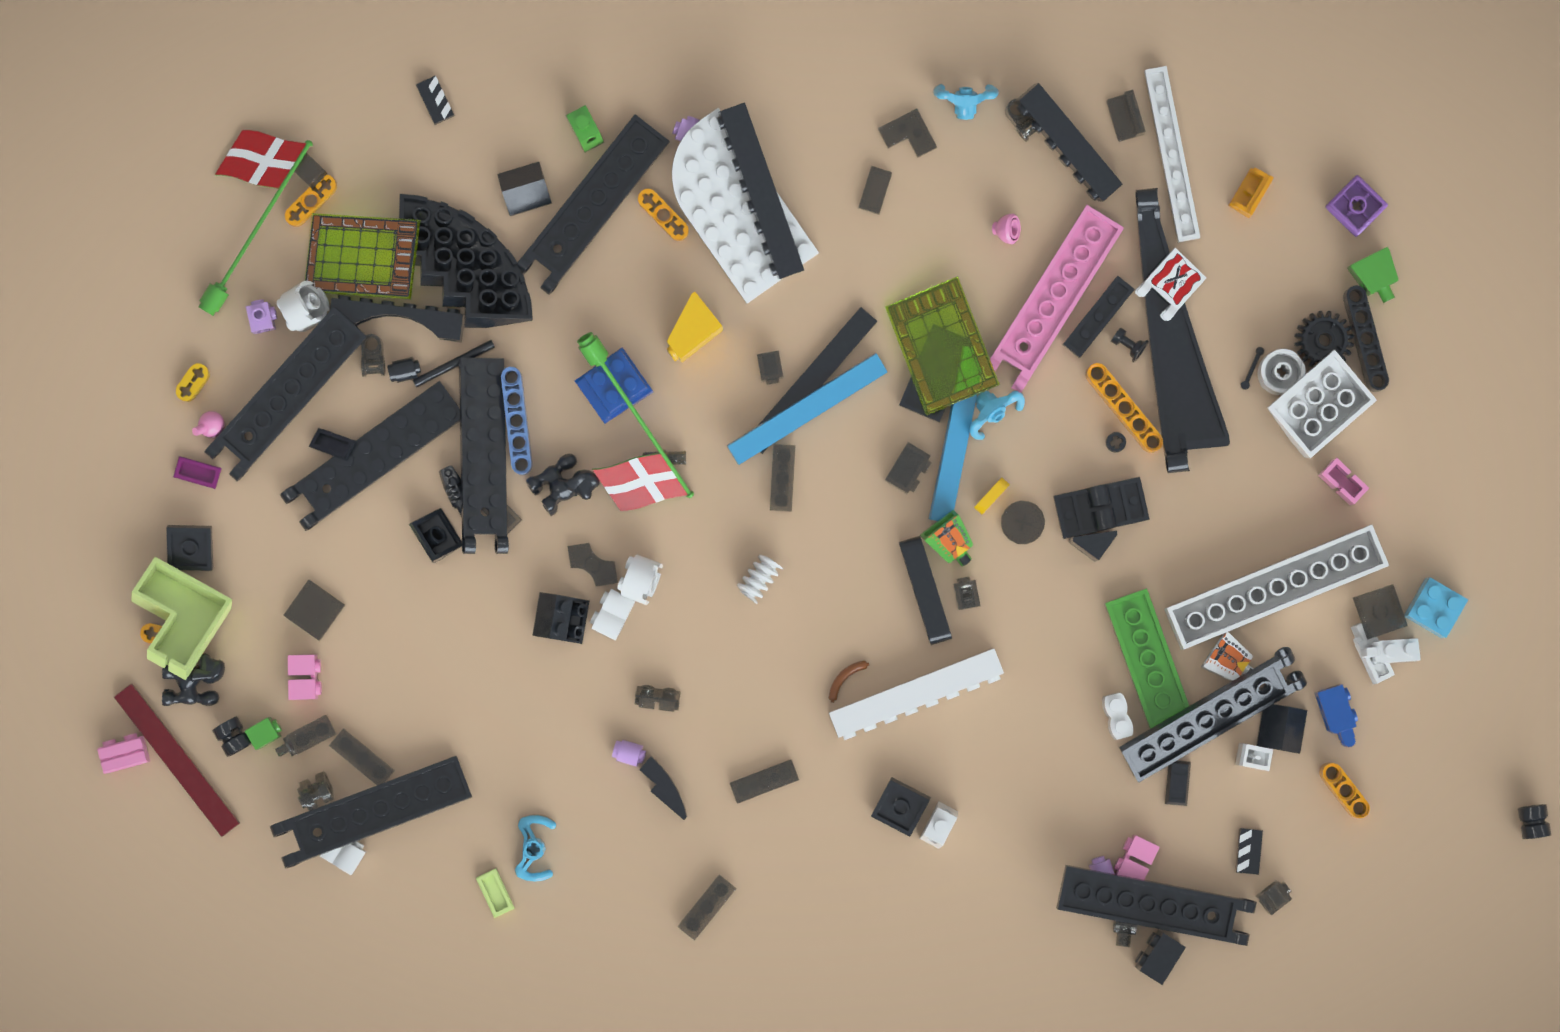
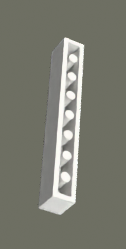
M991 649L832 711L829 715L838 738L843 736V739L847 740L857 736L855 731L864 729L865 732L877 728L876 723L883 720L885 724L898 720L896 715L905 712V715L908 716L918 712L917 707L924 704L928 708L938 704V699L946 696L947 700L959 696L958 691L967 688L968 692L980 687V682L987 680L988 684L1000 680L999 675L1004 672L995 649Z

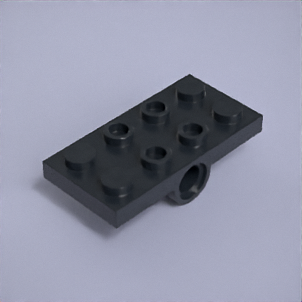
M1140 477L1053 496L1063 539L1150 520Z

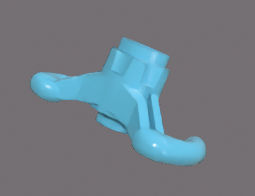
M940 84L933 89V94L938 99H947L953 103L958 119L968 120L974 118L977 104L986 99H995L999 94V90L995 86L988 84L985 87L986 91L977 94L971 87H960L959 91L953 94L946 91L945 86Z
M989 391L979 394L976 398V408L980 411V414L970 424L969 431L974 439L983 440L985 434L978 431L986 421L990 423L1001 421L1005 416V407L1016 402V410L1022 411L1025 404L1023 394L1013 391L1008 396L997 398Z
M540 815L522 817L518 823V828L524 836L523 859L516 866L515 873L517 877L526 881H543L553 876L551 870L541 873H529L527 871L531 863L541 858L546 850L545 843L535 837L530 825L538 823L550 829L556 827V822Z

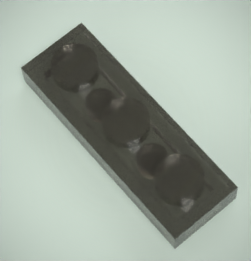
M773 444L770 511L792 512L796 445Z
M344 728L329 745L376 785L385 783L395 771Z
M792 759L732 781L730 786L738 804L798 781L799 778Z
M719 874L677 927L695 941L737 888Z

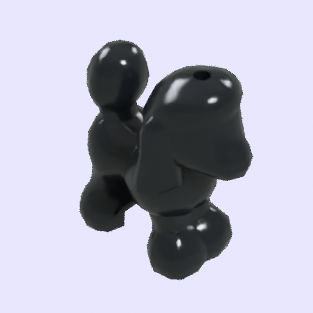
M573 454L563 455L555 465L547 467L541 474L529 477L526 480L527 486L535 496L542 491L543 485H549L550 495L541 502L550 516L556 514L558 504L561 501H567L577 495L584 500L591 499L592 491L600 484L596 474L585 469L574 473L571 479L562 477L561 472L563 470H569L577 464V458Z
M206 653L202 654L199 664L193 668L186 680L168 671V665H166L165 668H162V678L176 680L180 692L176 693L174 690L164 689L162 705L170 706L177 703L193 705L200 703L204 706H212L219 702V694L216 691L210 690L200 694L197 692L196 686L201 680L207 684L218 682L224 675L225 663L222 660L212 659Z

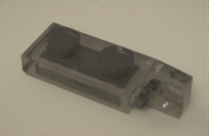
M324 715L288 734L287 737L283 738L285 744L275 748L280 757L289 752L291 756L298 755L337 735L328 716Z

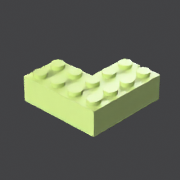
M154 557L133 589L131 602L166 620L147 649V659L162 668L168 665V671L184 680L187 679L232 608L231 598L157 557Z

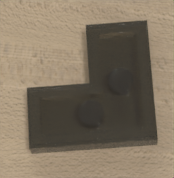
M918 109L878 128L888 149L908 139L917 158L937 148Z

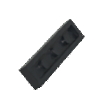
M1117 276L1063 343V346L1080 358L1135 289Z

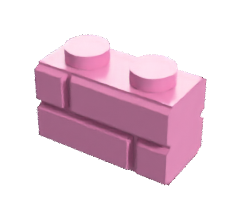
M137 733L124 736L125 741L116 743L115 739L102 742L103 747L97 748L103 773L107 774L150 762L144 736L137 737Z

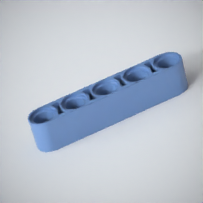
M507 367L501 374L511 466L517 474L527 475L531 472L533 464L523 378L517 368ZM509 372H515L518 375L514 383L506 381V376ZM512 394L520 395V401L516 405L509 404L508 400ZM516 415L521 416L523 419L519 427H514L511 424V419ZM518 437L525 439V445L521 449H516L513 445L514 440ZM520 459H525L528 462L527 468L523 471H519L516 468V463Z

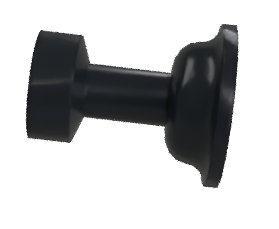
M1119 328L1111 342L1116 346L1121 343L1130 349V356L1134 363L1141 356L1149 341L1139 340L1135 343L1125 336L1126 330Z

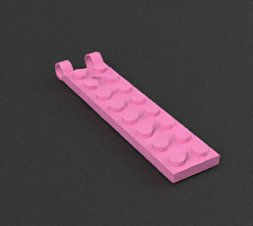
M1088 205L1082 211L989 360L994 373L1002 360L1021 371L1011 387L1015 391L1022 392L1124 227ZM1021 343H1026L1028 345V349L1026 351H1022L1020 349Z

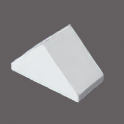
M1239 743L1235 765L1269 771L1273 749Z

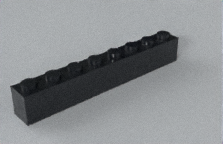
M745 102L719 111V117H716L720 130L724 129L727 135L724 138L727 150H732L734 159H731L735 172H740L742 179L739 180L742 192H747L749 201H746L750 214H755L757 220L754 222L758 235L762 234L764 239L761 245L765 256H770L772 263L768 265L772 276L782 279L804 271Z

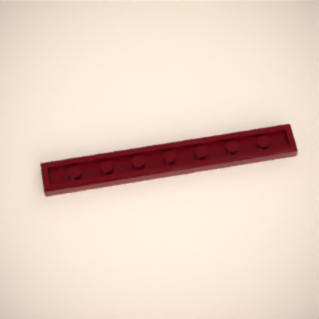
M130 684L114 697L219 835L223 837L239 825L238 819L136 687Z

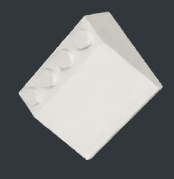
M1333 350L1267 408L1303 457L1311 458L1377 400L1340 355Z

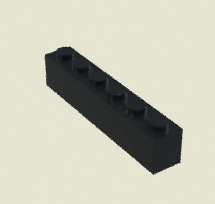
M1039 83L1032 85L1015 100L1018 104L1017 110L1024 117H1029L1032 121L1031 127L1038 134L1042 133L1044 135L1046 145L1052 151L1055 149L1059 153L1060 157L1058 158L1065 167L1069 166L1074 171L1073 177L1079 184L1084 183L1088 188L1086 192L1092 200L1103 202L1123 185Z

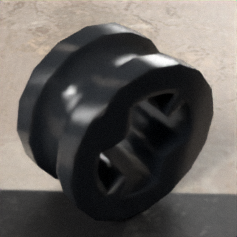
M1119 432L1110 434L1106 439V447L1111 452H1120L1126 446V438ZM1114 436L1122 440L1117 449L1114 448L1115 445L1112 447L1110 444Z

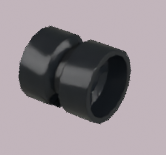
M237 716L212 730L216 739L223 742L221 747L227 757L252 744L247 734L242 732L243 725Z
M1547 804L1518 808L1520 821L1524 822L1521 826L1522 839L1551 836L1550 823L1545 821L1548 817Z

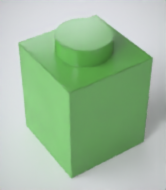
M271 717L245 730L255 750H259L282 737L280 731H282L281 726L276 719L272 720Z

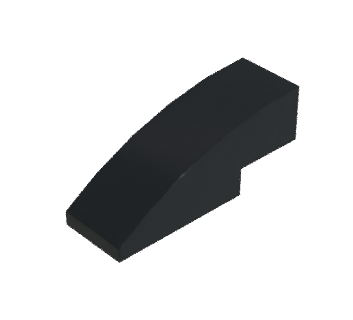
M651 756L640 768V771L656 784L650 792L685 820L687 813L677 787L664 768Z

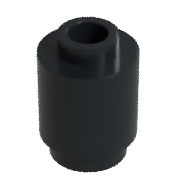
M413 357L393 361L392 364L387 365L391 382L397 381V383L416 379L418 378V373H421L419 361H414Z

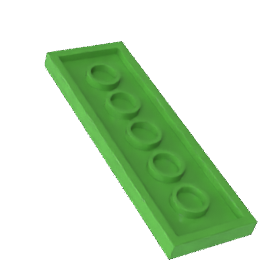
M1146 588L1105 603L1148 726L1151 729L1189 707L1150 595Z

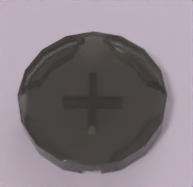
M1029 501L1012 503L1005 509L1001 517L1003 534L1016 544L1026 545L1032 543L1041 536L1044 530L1045 518L1043 512L1036 504Z

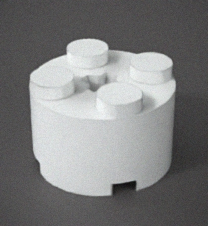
M311 281L299 283L283 293L280 299L277 300V306L281 310L286 320V325L291 331L306 332L318 325L327 315V311L330 310L329 301L325 293L320 288L316 289L313 287L312 284L314 283Z
M1278 349L1265 356L1260 362L1257 372L1258 380L1261 387L1267 392L1274 395H1282L1305 375V365L1294 351ZM1281 367L1282 371L1286 372L1282 377L1277 373V370Z
M638 554L635 557L630 556L625 566V569H628L625 578L621 577L617 587L618 590H621V596L647 605L649 601L646 598L653 596L661 574L657 573L658 567L662 568V563Z

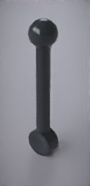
M1262 347L1256 349V356L1247 377L1241 383L1243 390H1247L1250 387L1249 381L1260 356L1264 354V348Z

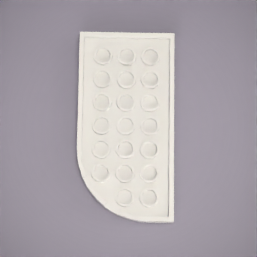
M717 108L697 122L681 140L672 165L673 190L677 202L687 219L744 301L749 303L781 279H777V276H772L768 264L772 262L770 256H765L761 243L764 242L762 234L758 235L754 222L757 220L755 214H750L746 203V201H749L747 192L743 193L740 187L739 180L742 178L740 172H735L731 161V159H734L732 150L728 151L725 145L724 138L727 135L724 129L720 130L716 117H719L718 112L721 110ZM778 194L803 265L819 252Z

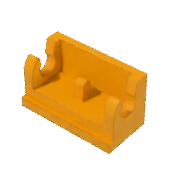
M1255 167L1254 169L1250 168L1228 206L1250 218L1274 177Z

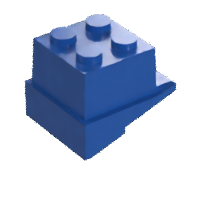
M623 347L607 358L606 366L633 406L654 392ZM601 365L593 367L574 380L604 424L629 409Z

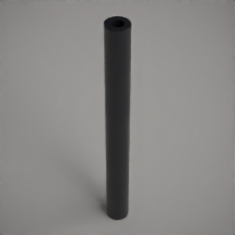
M489 340L413 379L416 387H419L458 367L460 358H475L495 348L492 340Z

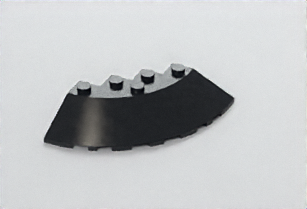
M399 195V220L417 221L413 265L420 266V286H442V307H464V328H491L533 320L532 303L524 275L517 266V261L512 253L498 240L496 234L476 221L475 217L461 209L457 210L450 207L445 202L441 201L439 203L418 195Z

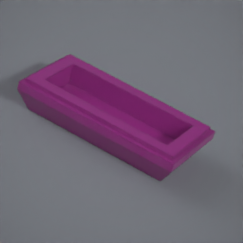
M179 456L173 477L216 489L222 468Z

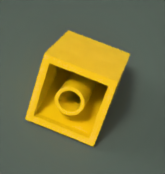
M696 292L691 294L667 340L669 346L667 352L674 361L679 359L681 363L723 331L720 322Z

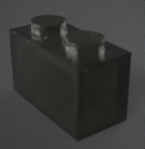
M908 442L886 477L885 482L905 494H908L909 491L914 493L920 483L917 477L921 472L926 473L932 463L928 460L930 455Z

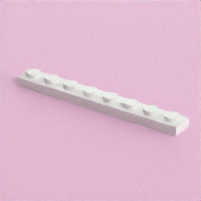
M1167 66L1147 69L1144 71L1177 240L1179 243L1200 239Z

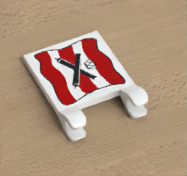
M1174 248L1135 290V293L1139 297H1144L1151 288L1155 289L1170 304L1160 314L1164 321H1169L1203 283L1206 277Z

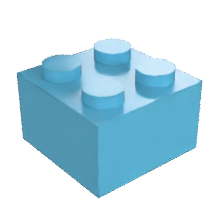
M1428 577L1424 579L1404 617L1440 638H1447L1468 599Z

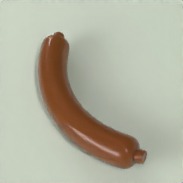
M859 661L853 663L839 673L829 692L828 698L831 700V703L837 700L838 692L843 682L853 673L867 669L869 662Z

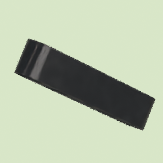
M1356 285L1344 292L1343 301L1349 324L1352 328L1351 331L1354 335L1353 339L1366 386L1372 392H1379L1388 386L1389 377L1366 292L1361 286ZM1351 291H1356L1359 294L1360 299L1358 302L1350 299L1349 294ZM1357 312L1364 314V323L1356 321L1355 315ZM1363 333L1371 337L1370 344L1366 345L1361 341ZM1368 355L1376 357L1377 362L1375 366L1368 364ZM1374 376H1379L1382 379L1381 387H1376L1373 384L1372 379Z
M917 536L899 542L930 644L934 645L952 639L921 537Z

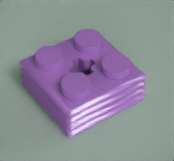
M1356 175L1325 207L1347 230L1357 237L1380 215L1388 204L1359 175ZM1352 201L1354 203L1360 202L1361 205L1359 206V208L1361 209V211L1358 209L1354 210L1352 208Z

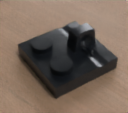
M168 525L166 527L167 563L178 570H213L212 526Z
M891 777L871 817L910 837L931 797Z

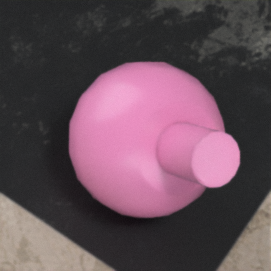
M208 411L202 414L198 421V426L194 427L192 432L195 436L202 434L205 437L215 438L224 430L225 421L219 413Z

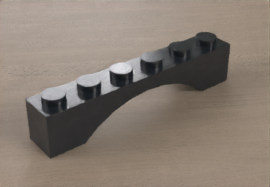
M338 295V299H331L330 310L336 307L356 326L376 318L401 317L422 324L440 340L462 342L464 314H460L458 309L447 308V312L438 311V307L425 306V309H418L415 304L403 303V307L394 306L395 302L382 300L381 304L373 303V299L360 298L359 301H353L350 296Z

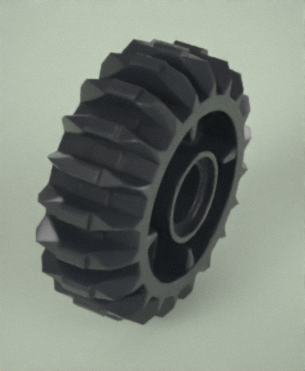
M1318 311L1317 317L1314 313H1311L1309 315L1311 322L1304 318L1302 322L1305 326H1297V329L1302 333H1296L1294 337L1301 339V341L1295 342L1294 346H1301L1302 349L1296 353L1300 355L1304 352L1306 356L1302 358V361L1305 362L1309 358L1311 360L1308 365L1309 367H1313L1315 362L1318 364L1333 350L1344 361H1346V358L1343 354L1346 356L1351 355V351L1346 349V347H1354V343L1348 342L1349 339L1354 338V335H1347V332L1352 328L1351 326L1344 328L1343 325L1347 322L1346 319L1340 322L1337 321L1340 317L1338 313L1333 318H1331V311H1327L1325 317L1322 311ZM1320 335H1326L1329 338L1328 346L1320 344Z

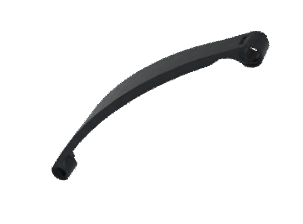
M1158 188L1135 191L1143 282L1170 253L1160 222ZM1151 288L1144 298L1167 473L1190 471L1187 450L1228 446L1230 444L1229 433L1185 303L1177 310L1171 320L1164 321L1160 314L1170 304L1155 289Z

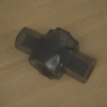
M1114 921L1113 932L1117 933L1116 946L1130 947L1131 936L1136 935L1138 925Z

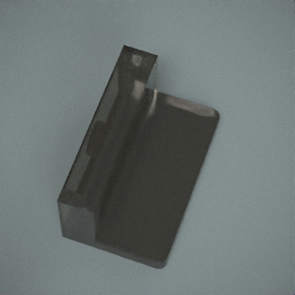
M1134 90L1126 91L1123 95L1106 101L1119 142L1144 135L1146 131Z

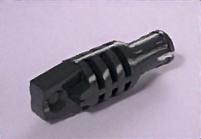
M451 465L440 470L439 474L452 507L458 509L462 518L461 478Z

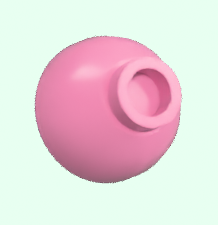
M1016 214L1004 215L998 222H994L992 225L993 234L997 235L1001 241L1007 244H1015L1020 236L1021 225Z

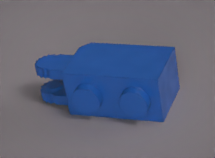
M1339 684L1315 692L1314 694L1326 730L1334 734L1337 733L1339 740H1341L1340 743L1344 747L1354 746L1356 741L1352 728L1357 727L1355 722L1358 721L1355 709L1350 708L1348 701L1351 700L1348 688H1344L1343 684Z

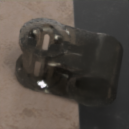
M1013 99L1006 106L1005 114L1014 125L1020 137L1027 142L1029 137L1036 131L1032 127L1025 130L1032 123L1028 116L1014 115L1011 112L1010 107L1014 104L1018 105L1015 102L1016 99Z
M368 334V337L361 344L362 376L366 377L367 374H381V376H385L386 367L383 341L377 335ZM375 338L378 346L375 350L371 351L367 348V342Z

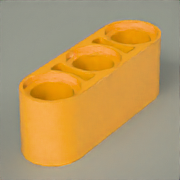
M1335 763L1323 764L1319 771L1320 777L1348 814L1355 818L1366 817L1369 814L1370 805L1343 769ZM1329 767H1334L1336 770V775L1332 779L1326 776V770ZM1347 784L1350 792L1347 796L1343 797L1339 790L1342 785ZM1357 802H1361L1363 805V811L1360 814H1356L1353 811V806Z

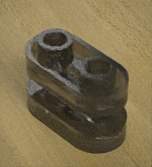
M324 771L315 775L316 782L311 784L309 779L299 783L300 787L297 790L300 796L298 799L303 809L308 808L311 811L317 808L318 799L320 798L325 803L334 799L333 787Z

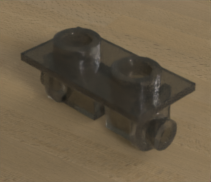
M651 685L637 686L635 705H639V708L654 709L655 702H659V710L674 712V710H679L681 692L673 688L657 689Z

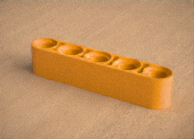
M1100 363L1092 364L1086 371L1087 381L1143 450L1148 453L1158 451L1163 445V438L1107 368ZM1093 368L1101 370V379L1096 380L1092 378L1091 370ZM1107 385H1111L1116 389L1115 396L1110 397L1106 395L1105 387ZM1121 402L1129 405V413L1123 414L1119 411V404ZM1138 419L1143 422L1144 427L1142 431H1136L1133 428L1134 420ZM1152 436L1157 439L1158 444L1156 448H1150L1147 445L1148 437Z

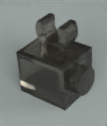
M970 577L957 579V583L953 584L957 610L981 606L976 580L971 581Z

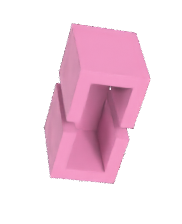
M1335 458L1318 476L1330 488H1338L1336 493L1349 505H1354L1369 487L1356 475H1352L1349 478L1345 477L1351 473V470L1338 458Z
M288 655V675H311V679L288 680L289 700L318 699V695H321L322 684L317 679L318 672H321V659H317V655Z
M1133 834L1132 838H1127L1123 849L1126 850L1122 858L1119 857L1113 869L1116 870V875L1144 880L1149 869L1129 858L1133 856L1151 865L1159 850V846Z

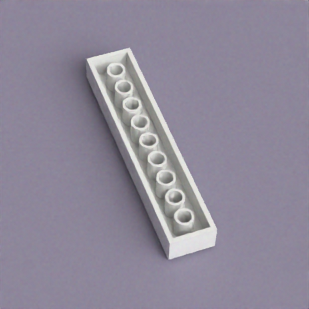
M1369 525L1167 607L1164 610L1181 650H1184L1389 566L1373 525Z

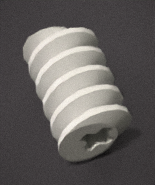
M763 555L758 556L761 563H753L756 570L748 569L751 577H742L746 584H737L740 592L756 604L758 602L755 596L763 597L760 589L768 590L765 582L773 583L771 575L778 577L779 574L776 568L783 569L769 557Z

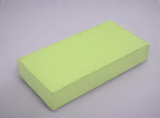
M497 868L476 877L494 918L515 909Z

